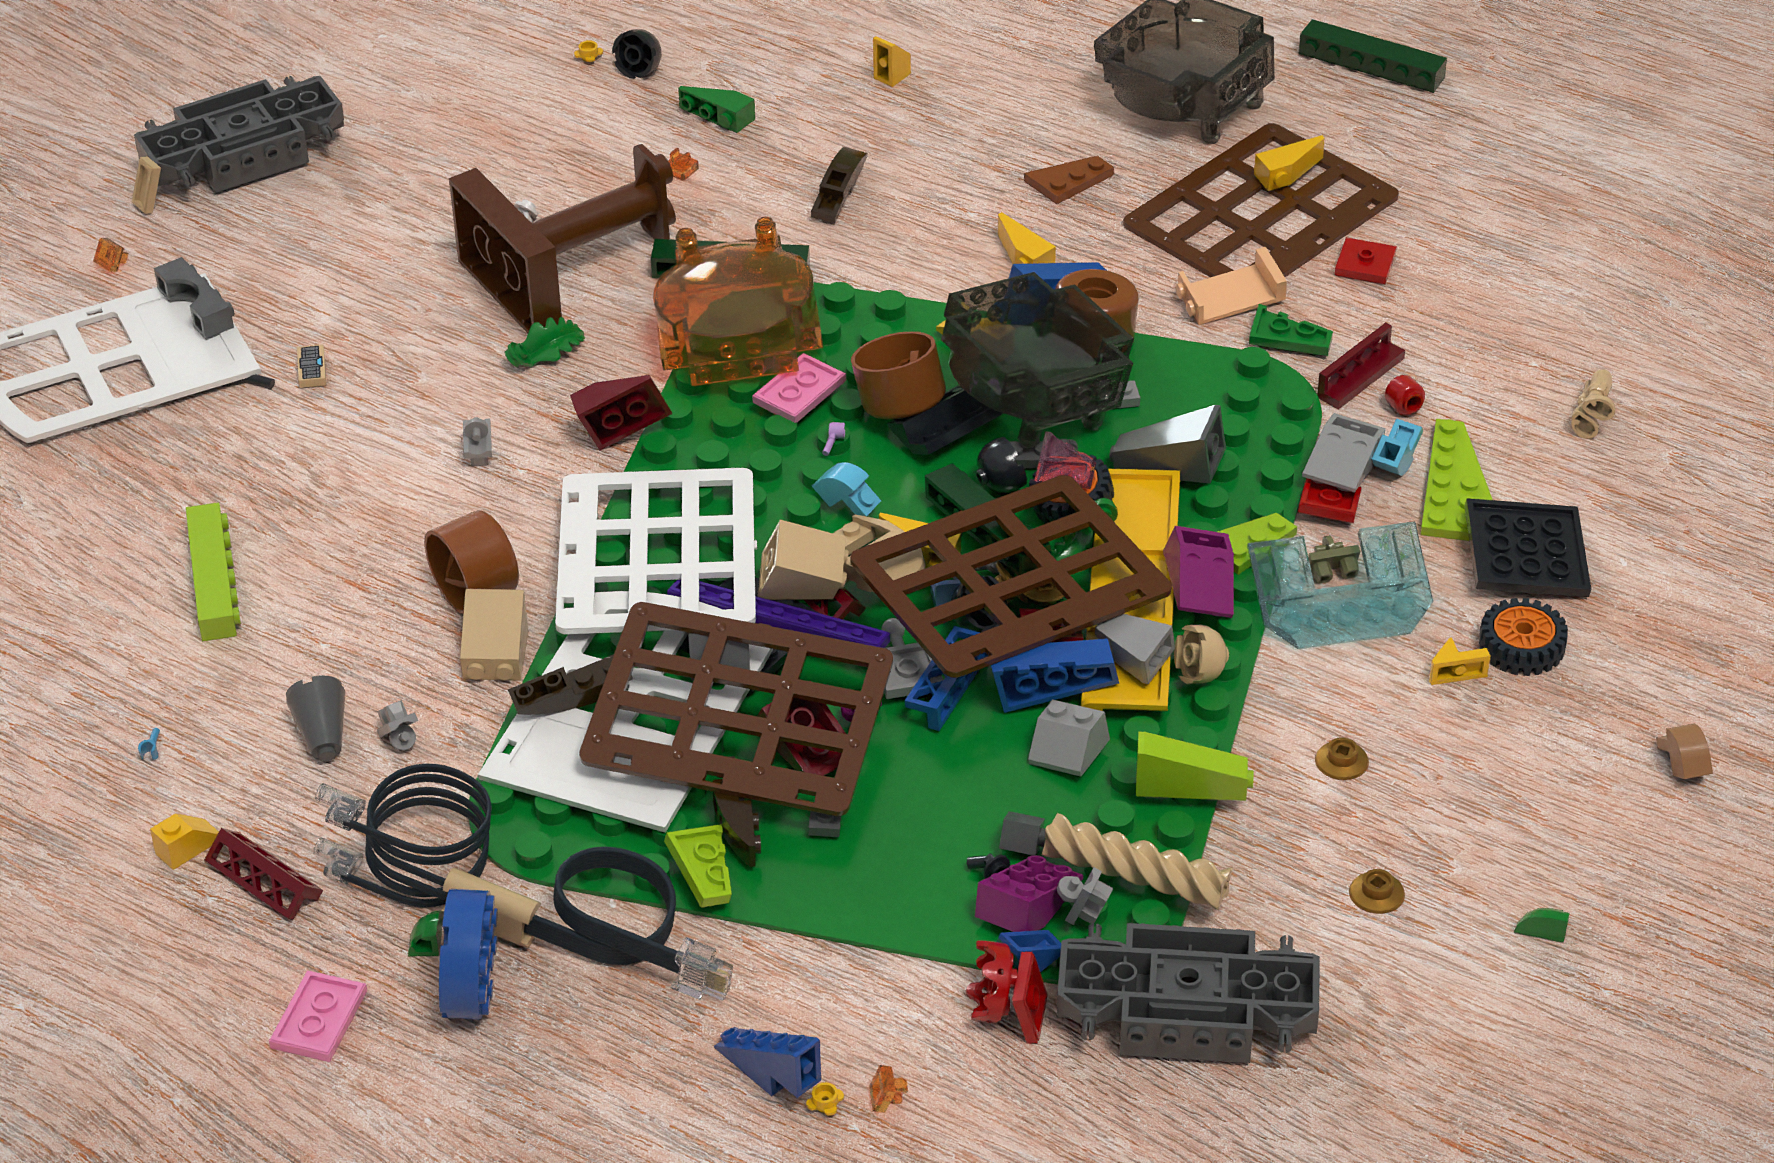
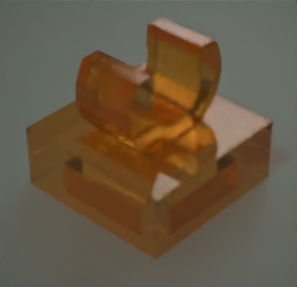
M675 148L670 153L668 162L672 168L673 177L685 181L699 169L698 160L691 158L689 152L681 154L679 153V148Z
M100 238L93 262L109 272H117L119 264L126 263L129 253L123 252L124 248L111 239Z
M879 1065L869 1085L872 1110L885 1113L890 1103H902L901 1092H908L907 1080L904 1078H894L891 1066Z

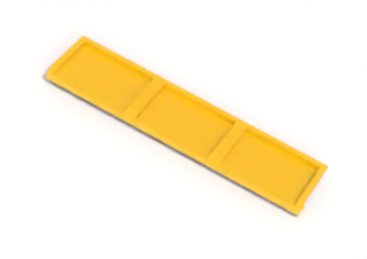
M1108 469L1114 487V498H1112V501L1118 509V516L1114 522L1171 582L1163 550L1174 526H1178L1180 471ZM1094 532L1093 547L1104 544L1102 539ZM1118 557L1091 567L1090 591L1131 576L1133 573ZM1173 588L1168 597L1124 614L1172 625ZM1139 594L1128 597L1130 602L1141 598ZM1096 625L1087 628L1086 640L1097 639L1095 636ZM1171 655L1149 684L1142 683L1114 662L1119 683L1083 692L1081 694V706L1103 711V709L1168 711Z

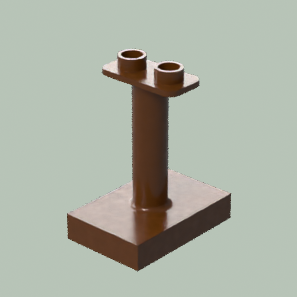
M643 144L634 146L635 181L532 223L477 168L449 178L458 262L527 333H529L531 325L535 322H539L545 327L549 317L553 318L558 325V320L562 317L556 255L638 221L654 240L670 239L669 226L675 223L676 215L670 200L667 198L666 185L673 181V172L670 163L663 154L654 155Z

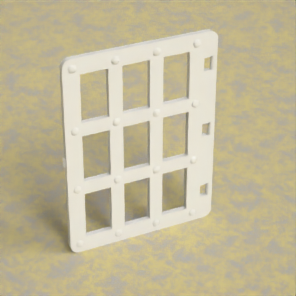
M747 468L587 473L570 474L564 477L559 542L556 630L561 634L622 632L631 607L638 602H647V581L681 579V609L755 623L754 550H757V540L754 541L752 471ZM733 486V515L699 516V487ZM682 487V517L648 518L649 489ZM632 489L631 519L597 520L599 490ZM569 498H579V502L569 503ZM733 531V561L699 563V532ZM682 533V563L647 564L648 534ZM630 535V565L596 566L597 536ZM567 549L576 550V554L566 555ZM734 577V609L699 610V579ZM629 581L628 613L594 614L595 583ZM564 603H574V608L564 609ZM649 625L647 631L672 630Z

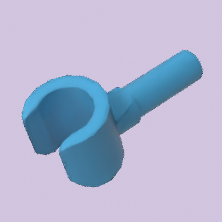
M153 728L148 740L139 743L138 751L141 759H144L145 753L150 751L153 760L159 757L156 747V741L160 733L158 728Z

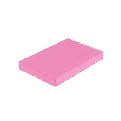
M803 353L752 396L753 403L796 423L846 381V373Z
M307 970L269 1040L270 1048L330 1062L367 993V985Z

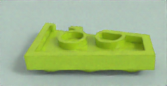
M722 824L667 832L664 842L700 907L729 903L732 895L729 871L725 865L724 858L726 853L725 844H722L721 837L723 833Z

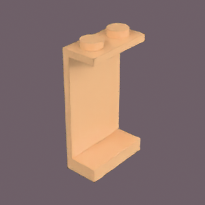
M1262 247L1256 249L1255 265L1194 283H1190L1184 271L1178 272V284L1175 285L1178 298L1184 300L1189 316H1193L1197 324L1202 325L1258 308V304L1269 305L1286 300L1287 280L1267 248Z

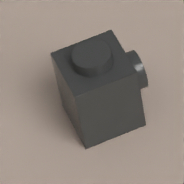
M1009 811L1003 820L999 849L1036 855L1040 847H1044L1045 818Z

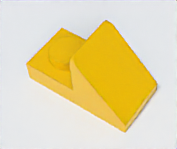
M1450 637L1432 659L1430 684L1437 685L1488 677L1490 654L1487 648L1458 652L1452 637Z

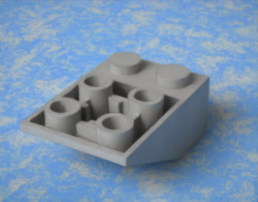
M1333 413L1323 427L1302 473V477L1311 479L1315 483L1335 486L1341 491L1355 492L1374 466L1372 457L1382 435H1385L1386 428Z

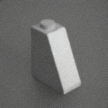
M1122 614L1098 623L1095 628L1097 639H1108L1114 662L1145 684L1150 683L1175 649L1172 625Z

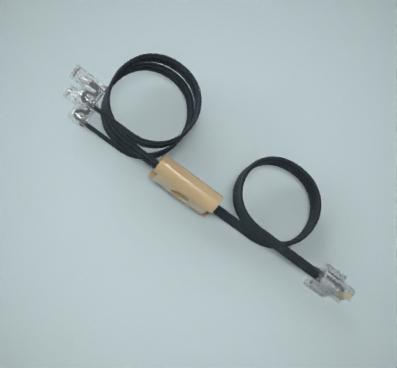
M426 763L411 765L392 773L374 790L368 803L366 825L357 822L365 809L366 800L324 783L319 786L316 792L315 800L330 806L325 816V822L347 831L354 829L366 834L365 856L367 864L373 875L380 882L406 895L437 898L417 899L407 897L354 876L362 864L364 855L320 837L315 844L314 854L328 860L323 875L346 885L350 882L399 903L414 907H436L446 904L449 889L488 890L491 895L495 896V908H498L497 927H494V935L525 948H529L536 937L588 959L611 965H627L645 960L679 974L671 984V989L701 1000L705 993L723 1001L730 990L733 964L716 958V948L688 937L685 938L678 951L664 946L670 936L674 923L676 908L675 889L667 873L655 862L641 854L616 847H593L579 851L567 858L557 871L553 895L556 912L570 927L567 928L535 915L541 906L539 901L480 878L488 858L492 806L486 789L465 772L445 765ZM419 772H437V773L447 774V775L456 777V778H458V779H460V780H462V781L468 783L469 785H467V784H465V783H463V782H461V781H459V780H457V779H454V778H451V777H448V776L438 775V774H417V775H412V776H408V777L402 778V779H400V780H397V779H399V778H401V777H404V776H406V775L413 774V773H419ZM420 782H435L455 787L473 797L482 807L485 816L466 797L450 790L436 787L408 789L393 795L380 806L379 804L389 794L406 785ZM432 795V796H440V797H444V798L451 799V800H453V801H456V802H458V803L464 805L465 807H463V806H461V805H459V804H457V803H454V802H452V801L445 800V799H441V798H435V797H418V798H412V799L404 800V801H402V802H399V801H401V800H403V799H406V798H409V797H414V796ZM431 805L447 808L465 816L478 830L470 837L458 843L430 847L403 841L377 829L388 817L400 810L413 806ZM484 844L479 859L468 873L452 868L446 878L397 859L400 858L422 865L450 864L468 857ZM398 848H401V849H403V850L410 851V852H413V853H417V854H424V855H444V854L454 853V852H457V851H460V852L455 853V854H452V855L441 856V857H426V856L414 855V854H411V853L402 851V850H400V849H398ZM374 851L392 866L443 887H432L390 869L377 858ZM611 868L626 871L646 879L659 891L667 907V916L653 934L644 938L580 911L569 902L562 888L571 877L585 870ZM390 878H392V879H394V880H396V881H398V882H400V883H403V884H405V885L399 884V883H397V882L391 880ZM444 905L443 909L441 910V913H442V914H444L445 905Z

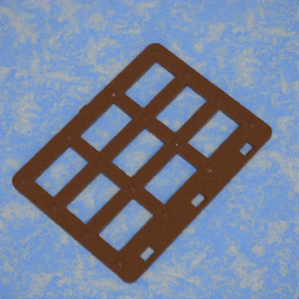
M1269 123L1127 214L1123 219V226L1130 232L1209 277L1234 271L1219 261L1250 240H1253L1270 250V255L1283 276L1286 277L1396 202L1399 191L1392 185L1325 149L1323 159L1316 165L1326 169V171L1297 190L1285 186L1268 191L1254 175V167L1246 164L1243 160L1272 141L1285 146L1306 140L1278 124ZM1226 171H1230L1246 180V182L1216 202L1197 192V190ZM1341 179L1361 188L1360 191L1332 210L1312 200V198ZM1261 190L1281 200L1251 221L1231 211ZM1181 201L1201 211L1169 233L1150 222ZM1371 203H1373V204L1376 205V206L1373 207L1372 209H1369V208L1367 207V206H1369ZM1296 209L1316 219L1286 241L1266 231V229ZM1216 220L1235 230V232L1205 252H1201L1184 242ZM1320 238L1325 240L1321 244H1317L1316 242Z
M1066 475L1054 477L967 510L959 511L945 518L857 549L850 555L852 567L946 676L952 678L964 676L1168 597L1172 590V584L1086 491L1072 477ZM1058 497H1062L1076 512L1028 530L1014 514ZM996 521L1010 536L963 555L947 539ZM1090 527L1104 542V544L1059 561L1042 545ZM927 545L942 560L939 564L896 580H892L879 564ZM1022 551L1038 567L1035 570L989 586L975 571L979 567ZM1117 557L1133 573L1131 576L1089 592H1085L1070 576ZM955 576L971 593L920 612L906 596ZM1052 583L1067 599L1021 618H1017L1003 602L1006 599ZM1136 594H1139L1141 596V598L1133 600L1131 602L1128 599V597L1134 596ZM983 608L999 625L950 645L934 628ZM1061 623L1066 626L1055 631L1052 629L1053 626ZM983 653L988 655V657L977 661L974 658Z
M647 602L635 603L629 611L579 751L580 761L588 767L833 816H842L849 811L892 669L893 654L886 648L772 627L762 623L756 624ZM652 625L708 636L701 660L640 649L648 626ZM727 641L788 652L781 676L720 664ZM812 656L868 667L861 691L800 680L806 657ZM639 667L694 678L687 702L626 691L633 668ZM713 682L774 694L767 718L706 707ZM793 698L854 709L855 712L848 734L787 723L786 720ZM619 709L680 721L672 746L610 734ZM699 725L761 737L753 762L691 750ZM784 741L842 753L835 778L772 766L779 742ZM615 757L631 759V765L614 763ZM707 775L723 778V783L705 781ZM798 794L815 796V802L797 799Z

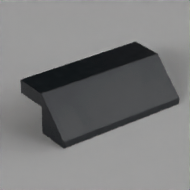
M968 379L946 391L942 400L931 409L912 417L892 420L887 424L889 429L913 454L929 455L1010 411L1012 408L1008 399L992 398L986 379Z

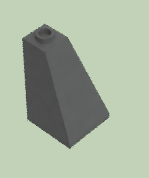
M1212 405L1121 434L1116 444L1110 449V461L1113 462L1114 469L1180 471L1181 481L1210 484L1226 450L1220 405Z

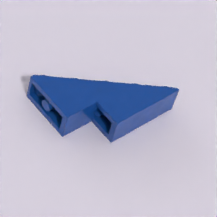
M733 1027L724 1031L720 1035L722 1040L714 1045L717 1051L771 1097L783 1088H786L798 1098L821 1081L820 1040L817 1037Z

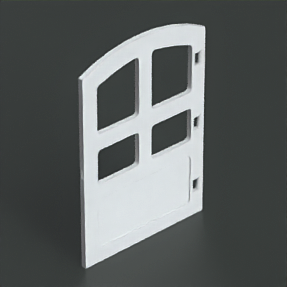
M206 273L200 274L201 277L207 279L209 285L214 289ZM155 287L0 332V350L50 335H57L70 359L69 362L6 381H0V425L25 443H31L245 379L251 375L261 374V369L235 324L234 328L205 339L193 326L190 305L193 302L186 300L169 301ZM102 311V313H98V314H95V315L87 316V315L94 314V313H97V312ZM112 317L118 318L131 343L98 354H91L77 328ZM23 334L22 336L15 337V338H12V339H8V338H11V337H14V336H18V335ZM140 360L154 387L114 398L100 370L129 361ZM79 378L92 405L42 421H34L19 410L9 397L68 379Z
M629 591L595 592L594 614L628 613ZM647 592V603L681 609V597ZM699 602V610H722L718 607ZM677 630L664 631L652 651L676 655L688 632ZM596 633L568 634L542 675L564 667L567 674L601 660L600 658L583 654ZM749 644L750 670L761 672L773 649ZM633 668V680L628 682L627 689L629 692L687 702L693 683L664 676V672ZM725 685L721 690L711 689L706 707L737 712L750 689ZM576 708L549 714L523 715L517 713L478 773V778L482 781L665 833L692 787L583 765L580 761L579 751L593 713ZM619 709L610 734L672 746L674 735L635 725L633 723L639 713ZM701 725L696 733L691 750L712 754L726 730ZM508 744L515 746L510 755L503 753ZM615 757L614 763L630 766L631 759Z

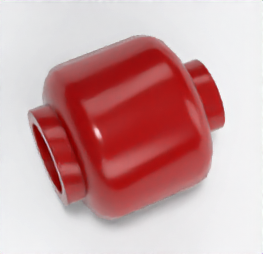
M1400 375L1392 379L1387 385L1385 399L1401 415H1410L1422 407L1425 400V391L1412 377Z

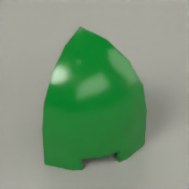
M1554 908L1534 909L1527 912L1518 921L1514 933L1564 943L1570 913Z
M441 910L426 914L414 925L410 935L408 957L439 956L443 925Z

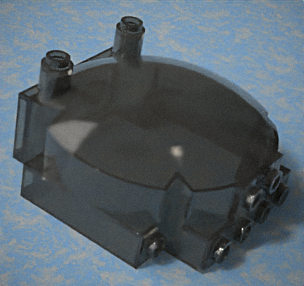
M1146 0L1094 40L1095 62L1103 64L1104 82L1111 84L1114 96L1124 107L1136 114L1156 120L1171 122L1201 120V138L1207 144L1218 142L1221 137V122L1243 104H1246L1250 109L1261 107V104L1264 102L1263 88L1275 79L1274 37L1264 33L1263 17L1214 0H1180L1177 4L1167 0Z
M1035 272L949 293L944 312L946 321L941 340L951 350L948 358L950 370L958 384L973 398L998 412L1022 419L1018 434V440L1022 447L1031 449L1039 444L1043 429L1081 418L1085 428L1097 430L1103 425L1106 411L1121 407L1133 366L1129 355L1134 338L1075 284L1052 289Z

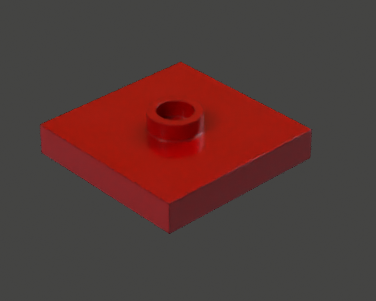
M1346 237L1334 275L1386 284L1396 255L1397 246Z
M1306 478L1298 512L1354 523L1362 487L1359 486L1355 492H1345L1335 486L1315 483L1311 479Z
M1021 952L1012 1003L1027 1044L1038 1043L1040 1039L1048 996L1033 952Z

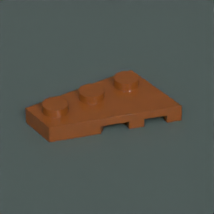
M1097 155L1024 173V182L1055 204H1059L1113 176L1114 167Z

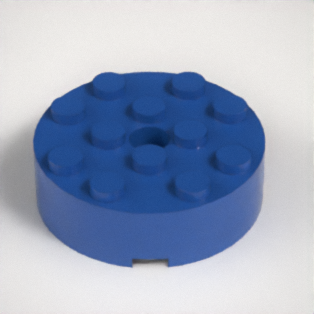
M449 889L442 925L444 945L440 947L439 1008L442 1018L481 1020L483 1015H489L490 999L493 997L494 981L490 979L491 971H493L494 955L497 952V936H494V927H497L498 908H495V896L491 895L488 890Z

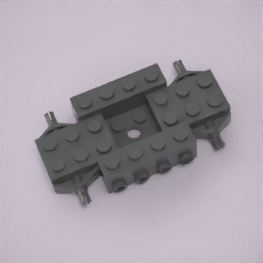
M289 76V78L286 77L284 79L286 86L278 87L276 90L265 79L173 108L174 121L162 126H156L153 120H150V123L146 121L145 128L147 130L134 134L139 159L140 157L148 156L161 167L158 186L168 185L180 179L184 181L186 186H190V184L192 186L195 183L193 176L205 172L206 180L216 193L309 163L306 140L320 134H324L328 141H331V138L332 140L335 139L336 133L334 130L344 127L342 103L321 76H313L301 82H296L292 76Z
M1127 923L1126 945L1118 941L1103 940L1101 938L1102 927L1099 924H1096V933H1094V924L1089 925L1088 937L1065 939L1061 942L1057 1018H1071L1082 1023L1081 1038L1087 1040V1030H1089V1040L1094 1039L1095 1024L1105 1021H1120V1055L1250 1063L1253 1030H1264L1278 1035V1050L1280 1052L1284 1051L1285 1042L1286 1053L1292 1050V1036L1301 1033L1317 1034L1320 956L1313 953L1295 951L1293 949L1294 939L1292 936L1288 935L1287 945L1286 935L1280 937L1279 950L1255 952V931Z

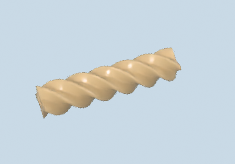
M1058 813L1053 822L1047 825L1045 829L1046 839L1042 852L1044 856L1063 858L1070 864L1078 867H1095L1102 871L1101 874L1114 877L1121 876L1126 881L1135 885H1150L1155 890L1164 894H1179L1184 899L1196 904L1209 903L1217 910L1223 899L1228 897L1229 882L1233 868L1218 871L1211 861L1203 858L1189 862L1183 853L1174 849L1159 853L1151 842L1145 840L1130 844L1128 839L1120 832L1113 831L1101 835L1099 830L1091 823L1084 822L1072 826L1064 815Z

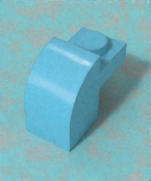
M1396 418L1389 436L1382 435L1372 457L1374 466L1401 476L1404 475L1414 460L1412 455L1423 433L1422 427Z
M842 462L834 465L812 485L829 507L843 500L856 515L867 517L881 502L879 497L865 483L869 475L860 467L851 463Z

